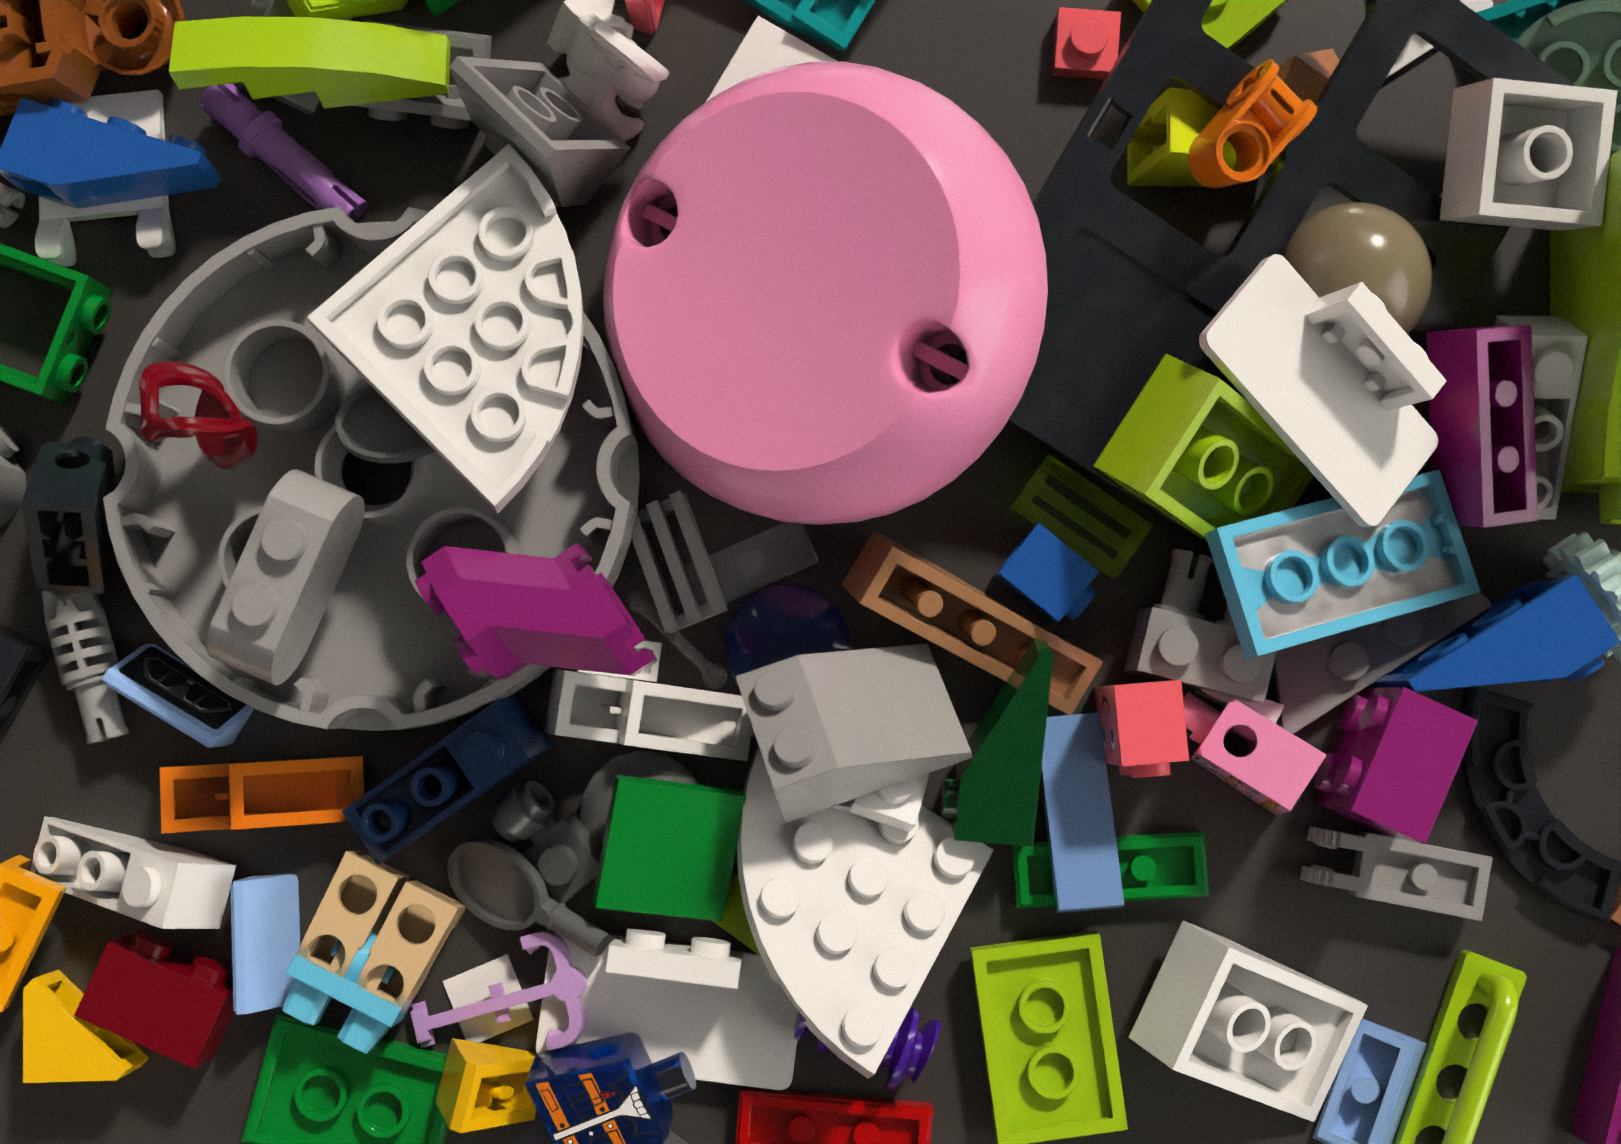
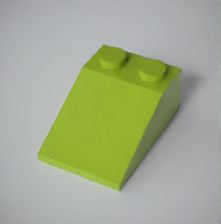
M1165 354L1094 464L1095 468L1129 492L1206 542L1205 533L1216 528L1293 508L1314 477L1246 399L1220 378L1168 354Z

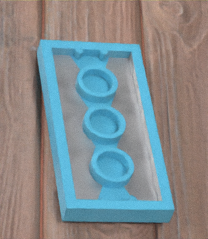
M1440 469L1416 475L1382 521L1376 526H1359L1334 498H1329L1226 525L1205 533L1245 660L1481 592Z

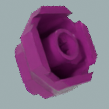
M578 543L555 558L444 546L421 561L426 573L415 580L417 589L436 615L439 616L445 612L453 620L461 633L453 639V643L464 662L476 675L483 671L488 676L493 673L497 679H507L530 664L636 676L658 661L650 649L643 648L639 652L636 651L634 646L645 640L643 634L602 572L596 575L589 564L581 568L592 561L584 547Z

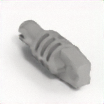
M42 591L45 625L62 685H66L67 691L74 690L87 736L85 738L87 745L130 734L128 727L125 725L117 692L104 685L105 681L101 680L106 671L119 662L105 610L98 595L92 593Z

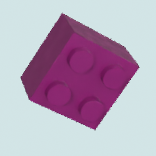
M1405 687L1364 688L1360 696L1355 694L1349 700L1342 713L1339 728L1345 732L1336 753H1329L1317 771L1314 787L1319 789V793L1314 804L1382 835L1426 844L1478 720Z

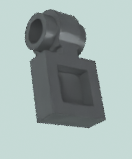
M528 781L526 784L517 783L496 801L495 811L492 814V823L497 832L510 842H518L521 839L532 840L534 845L522 855L537 869L550 896L559 903H566L597 877L602 848L574 813L566 816L557 824L552 819L554 816L551 813L555 809V802L543 785L536 781Z

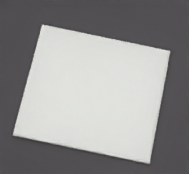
M508 954L442 981L453 1009L491 999L488 986L500 982L503 983L505 995L522 990ZM523 1003L509 1007L512 1020L497 1024L495 1012L459 1021L465 1040L482 1042L534 1020L528 1004Z

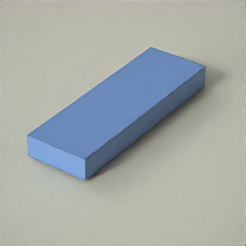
M1100 713L1047 717L1040 779L1056 912L1121 908L1125 904Z

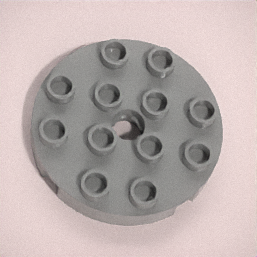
M338 206L287 218L242 237L212 256L188 276L164 301L136 342L125 363L113 395L105 429L114 434L120 441L125 453L126 464L124 475L119 485L113 492L103 497L108 532L115 555L133 597L152 627L173 652L201 677L227 695L261 712L293 723L322 729L343 728L370 731L415 729L446 723L479 712L494 702L510 697L550 668L548 666L529 664L507 679H497L493 673L488 676L483 671L477 675L473 673L453 643V639L461 634L455 623L445 612L439 616L436 615L423 599L415 584V580L426 573L421 561L444 546L555 558L578 543L584 547L592 561L581 568L589 564L596 575L602 572L613 588L631 543L638 511L640 486L639 445L634 418L610 354L583 311L584 335L581 365L573 398L561 429L544 460L524 487L499 513L436 451L411 461V478L405 489L406 492L400 499L383 505L364 504V517L358 538L304 658L286 681L280 685H274L213 659L208 655L207 636L210 623L268 494L276 483L290 470L298 469L347 490L343 481L342 467L348 450L344 447L336 432L335 419L339 408L345 400L359 389L370 384L312 327L307 316L430 211L408 207L402 217L395 222L355 223ZM171 361L191 364L213 374L223 384L224 391L239 409L242 419H248L255 425L258 435L256 453L250 459L240 462L235 468L221 469L203 455L195 436L191 438L170 437L156 442L145 440L139 432L141 415L139 381L144 369L154 363ZM186 385L159 387V417H195L197 402L202 390Z

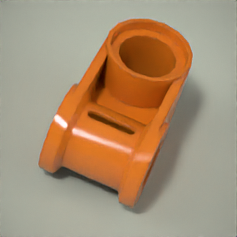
M1273 59L1264 61L1243 78L1229 95L1227 103L1191 144L1188 154L1190 172L1196 181L1205 187L1217 189L1257 179L1266 171L1286 145L1297 137L1315 117L1318 110L1315 103L1311 99L1302 101L1277 75L1279 66ZM1226 140L1232 144L1236 153V164L1233 170L1227 166L1223 158V144Z

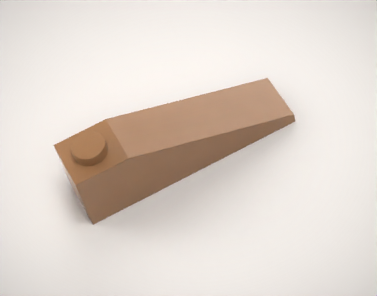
M874 530L842 583V586L863 606L1004 681L1008 680L1033 640L1046 641L1054 656L1049 705L1067 715L1073 714L1103 661Z

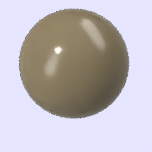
M1349 202L1319 210L1299 224L1281 254L1318 297L1363 282L1370 292L1384 303L1388 313L1406 334L1421 319L1431 295L1433 282L1432 265L1427 247L1420 234L1402 216L1375 204Z

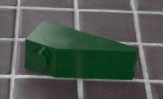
M1032 641L968 740L972 758L956 763L954 779H943L940 812L941 817L950 818L954 840L1033 847L1054 658L1046 641Z

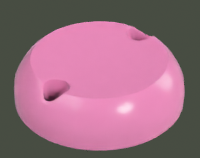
M807 62L779 67L747 78L705 102L683 119L667 135L639 171L624 199L614 226L605 264L603 308L604 326L610 358L616 368L629 408L642 432L657 452L681 476L708 495L743 511L782 522L812 525L860 522L892 514L929 497L956 479L974 463L1002 431L1025 391L1036 364L1045 328L1048 296L1046 252L1037 214L1025 184L1007 154L976 120L953 101L920 82L873 66L849 62ZM961 350H965L968 365L948 354H956ZM948 374L956 377L960 381H958L955 384H952L948 377Z

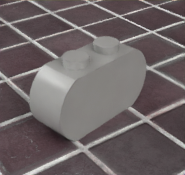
M298 469L290 470L276 483L268 494L210 623L207 636V652L211 658L274 685L282 684L291 676L308 650L360 533L365 508L364 500L361 496Z

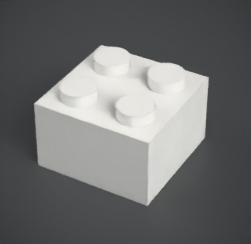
M1491 78L1453 89L1440 220L1554 231L1602 226L1617 90Z

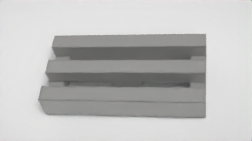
M681 490L670 494V498L662 502L658 500L646 504L647 508L637 511L631 538L663 628L668 633L676 632L728 611L687 495ZM676 513L708 601L707 604L698 606L666 516ZM651 522L653 523L685 612L680 615L677 614L646 528V524Z

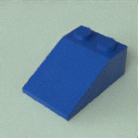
M1577 574L1525 582L1491 603L1492 607L1370 684V687H1405L1411 691L1418 692L1535 680L1547 683L1557 678H1566L1568 682H1574L1601 668L1605 664L1601 655L1621 643V641Z

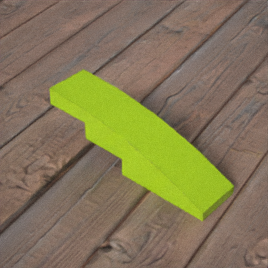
M241 16L177 21L174 24L169 74L179 90L243 82L252 99L316 92L325 109L449 94L451 44L447 35L380 23L316 17Z

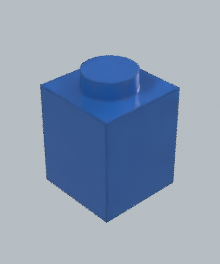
M1038 523L1030 529L992 578L1051 625L1059 622L1064 615L1071 621H1074L1083 612L1097 593L1089 584L1099 571Z

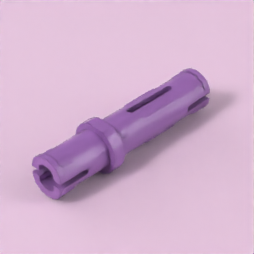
M233 83L209 86L203 92L199 101V107L222 124L239 140L238 148L248 157L258 156L285 183L317 210L340 206L355 223L362 218L368 203L353 190H350L314 155L289 136L281 128L283 121L272 111H261Z

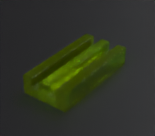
M1050 453L1044 458L1039 468L1011 506L1012 509L1035 525L1040 523L1073 551L1113 579L1120 575L1153 527L1147 520ZM1052 475L1132 531L1130 536L1126 540L1044 483L1047 477ZM1037 495L1118 551L1113 559L1032 503L1031 500Z

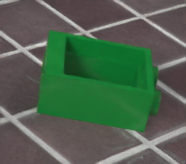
M0 244V266L72 292L38 378L0 364V381L67 406L71 393L78 391L85 380L88 369L86 356L93 338L105 328L111 312L109 298L113 290L88 275Z

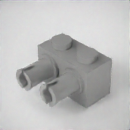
M1173 549L1171 554L1172 561L1161 604H1154V607L1138 611L1123 672L1158 681L1181 680L1182 687L1193 690L1203 689L1253 703H1264L1277 651L1245 660L1228 604L1223 620H1216V623L1203 620L1204 615L1199 614V609L1213 558L1203 554H1198V557H1194V552Z

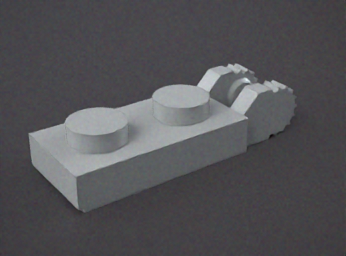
M1309 826L1307 840L1314 842L1316 846L1331 849L1342 847L1356 850L1352 875L1336 872L1329 867L1312 864L1311 866H1302L1300 880L1349 890L1348 894L1360 898L1482 921L1493 857L1359 831V835H1353Z

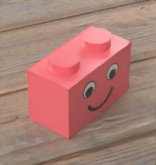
M1181 680L1093 687L1096 713H1100L1106 763L1119 766V775H1130L1131 778L1171 775L1170 762L1189 761Z

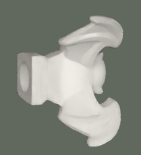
M615 0L563 1L547 41L556 53L567 54L566 62L570 74L558 79L626 142L643 130L644 122L639 118L628 117L621 113L616 104V96L619 95L628 105L641 109L644 107L643 102L648 101L658 91L660 81L666 80L670 73L631 39L634 27L627 23L623 17L612 14Z

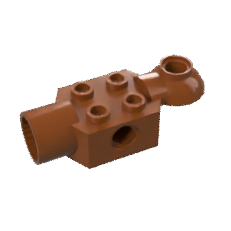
M0 0V116L15 114L21 97L45 105L48 104L51 98L63 100L70 104L89 101L101 70L110 69L121 75H146L162 69L170 62L174 24L177 21H185L180 0ZM148 20L145 31L139 37L134 38L136 28L142 22Z

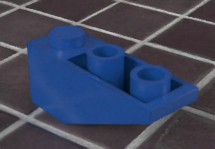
M21 97L0 148V174L17 189L78 209L218 188L222 175L206 158V150L187 138L168 135L167 140L164 141L146 135L147 133L144 129L130 121L111 116L108 118L107 123L88 118L87 113L77 106L54 98L49 99L48 104L45 105Z

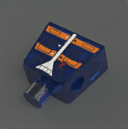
M630 1032L536 1054L525 1081V1086L554 1144H662L668 1138L673 1117L670 1099L695 1090L696 1079L690 1061L684 1052L681 1051L652 1063L640 1037Z

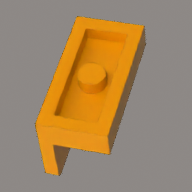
M17 855L0 863L1 1013L9 1008L67 889L66 886L28 871L32 860L22 855Z

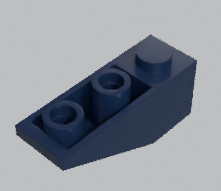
M516 694L490 704L342 812L379 865L506 781L554 747V745L521 696Z

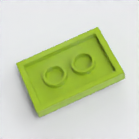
M1095 930L969 948L997 1144H1029L1128 1130L1100 933Z

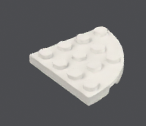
M510 144L505 146L307 316L312 327L497 513L524 487L544 460L561 429L573 398L581 365L584 335L583 301L576 260L550 195L530 166Z
M758 747L745 781L743 793L746 795V802L743 805L737 844L740 889L746 917L755 944L773 981L780 983L792 1004L806 1019L804 1024L837 1057L866 1078H870L876 1073L994 850L981 842L954 840L952 824L922 805L916 826L909 833L848 812L851 800L785 823L760 748Z

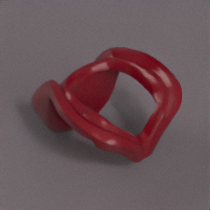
M158 362L144 369L139 381L141 403L139 432L145 440L156 442L170 437L191 438L195 436L203 455L221 469L235 468L240 462L250 459L256 453L258 435L255 425L248 419H242L239 409L224 391V386L217 377L202 368L181 362ZM186 385L201 389L195 417L171 416L160 418L158 414L159 387Z

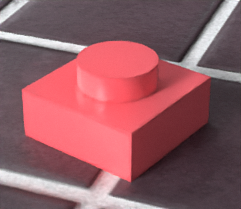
M1059 7L1055 19L1052 76L1105 80L1118 59L1121 12Z

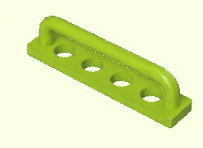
M1462 950L1459 953L1393 1144H1415L1418 1133L1428 1126H1439L1442 1128L1445 1135L1441 1144H1472L1516 1019L1518 1002L1527 978L1523 971L1468 950ZM1478 1003L1483 1005L1487 1011L1479 1037L1465 1038L1459 1031V1014L1466 1006ZM1453 1064L1461 1065L1466 1071V1075L1458 1097L1454 1099L1442 1098L1436 1086L1437 1076L1446 1066Z

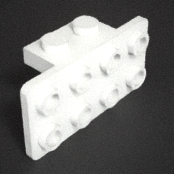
M1274 254L1259 263L1200 334L1199 344L1204 353L1349 516L1361 527L1376 526L1382 521L1437 448L1438 437L1436 432L1412 404L1433 399L1447 380L1430 362L1426 352L1412 341L1388 313L1384 303L1371 293L1363 282L1318 297L1282 255Z
M627 929L626 937L610 935L609 942L604 951L598 957H595L556 932L566 942L573 966L581 969L587 978V988L581 996L586 1023L583 1033L576 1041L567 1046L548 1051L545 1038L548 1035L549 1029L564 1032L569 1026V1016L564 1001L557 999L554 995L542 998L536 1052L543 1060L656 1075L681 1065L683 1074L687 1079L773 1090H784L790 1086L793 1079L797 1040L793 1039L794 1028L799 1011L792 1004L780 983L773 981L762 957L758 954L730 950L731 942L721 939L693 937L691 945L665 942L666 934L645 929ZM550 949L544 984L551 982L552 976L557 971Z

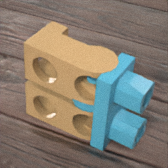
M360 850L346 851L302 940L297 955H294L285 972L294 979L289 987L282 1009L283 1012L304 1023L315 1025L320 1022L328 1004L334 998L352 1007L337 1038L363 1053L372 1051L387 1033L389 1027H393L404 1020L413 999L425 981L449 934L461 919L466 906L455 898L419 880L408 881L410 876L384 862L378 865L372 856ZM394 900H396L391 911L389 912ZM388 914V916H387V918H386V920H385V922H384V924H383L381 930L379 931V929H380V927H381V925H382V923H383V921H384L386 915Z

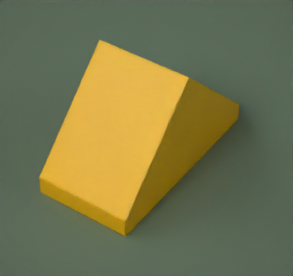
M59 969L33 978L23 988V1083L117 1081L139 1069L149 1057L132 1041L74 1016L84 993Z
M452 1038L436 1098V1104L448 1128L458 1133H466L535 1120L541 1096L536 1084L544 1083L549 1061L540 1058L537 1052Z

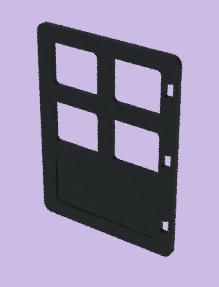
M1152 0L1032 203L1038 217L1046 252L1048 296L1045 328L1036 364L1022 398L1008 421L1208 544V542L1129 492L1095 468L1094 464L1165 354L1220 378L1244 398L1201 349L1199 344L1200 334L1263 259L1274 254L1281 255L1319 190L1325 184L1330 185L1353 202L1375 204L1394 211L1408 221L1420 234L1430 255L1433 282L1427 307L1421 319L1407 335L1427 354L1426 332L1450 329L1510 226L1440 220L1442 198L1362 143L1357 136L1358 124L1413 34L1424 39L1481 81L1501 78L1574 86L1561 74L1459 0H1367L1369 4L1368 14L1317 98L1315 105L1318 110L1315 117L1280 152L1277 168L1229 249L1221 257L1215 255L1117 190L1111 183L1112 170L1166 79L1173 78L1221 110L1227 103L1231 92L1255 68L1204 32L1202 18L1213 0ZM1112 105L1114 109L1128 118L1109 148L1100 141H1094L1092 137ZM961 350L956 354H948L968 365L965 350ZM948 374V377L952 384H955L958 381H960L956 377ZM1314 476L1293 508L1333 498V496Z

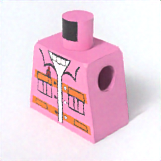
M1189 691L1183 698L1187 737L1200 744L1191 759L1274 815L1278 816L1290 812L1325 759L1326 754L1233 698L1230 699L1221 712ZM1236 733L1244 738L1247 744L1245 757H1236L1225 749V734Z

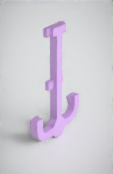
M540 931L520 937L522 949H525L530 955L539 949L541 945L548 947L552 951L557 971L552 976L551 982L506 995L503 983L500 982L488 986L491 999L430 1016L425 1001L411 1004L413 1011H410L417 1043L421 1044V1048L436 1044L432 1029L495 1012L497 1024L510 1021L512 1019L509 1007L554 995L566 1004L569 1026L564 1032L549 1029L548 1035L545 1038L549 1051L567 1046L576 1041L585 1028L586 1016L581 996L586 991L587 978L581 969L573 966L568 946L558 934L550 931Z

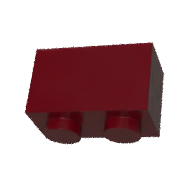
M136 931L135 935L130 934L107 942L74 1016L193 1069L215 1057L235 1013L233 979L229 978L232 970L224 964L209 958L195 957L194 961L175 954L171 952L173 944L169 940L146 931Z

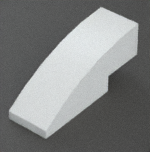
M554 669L544 732L558 736L618 743L627 746L747 761L752 724L743 698L740 695Z

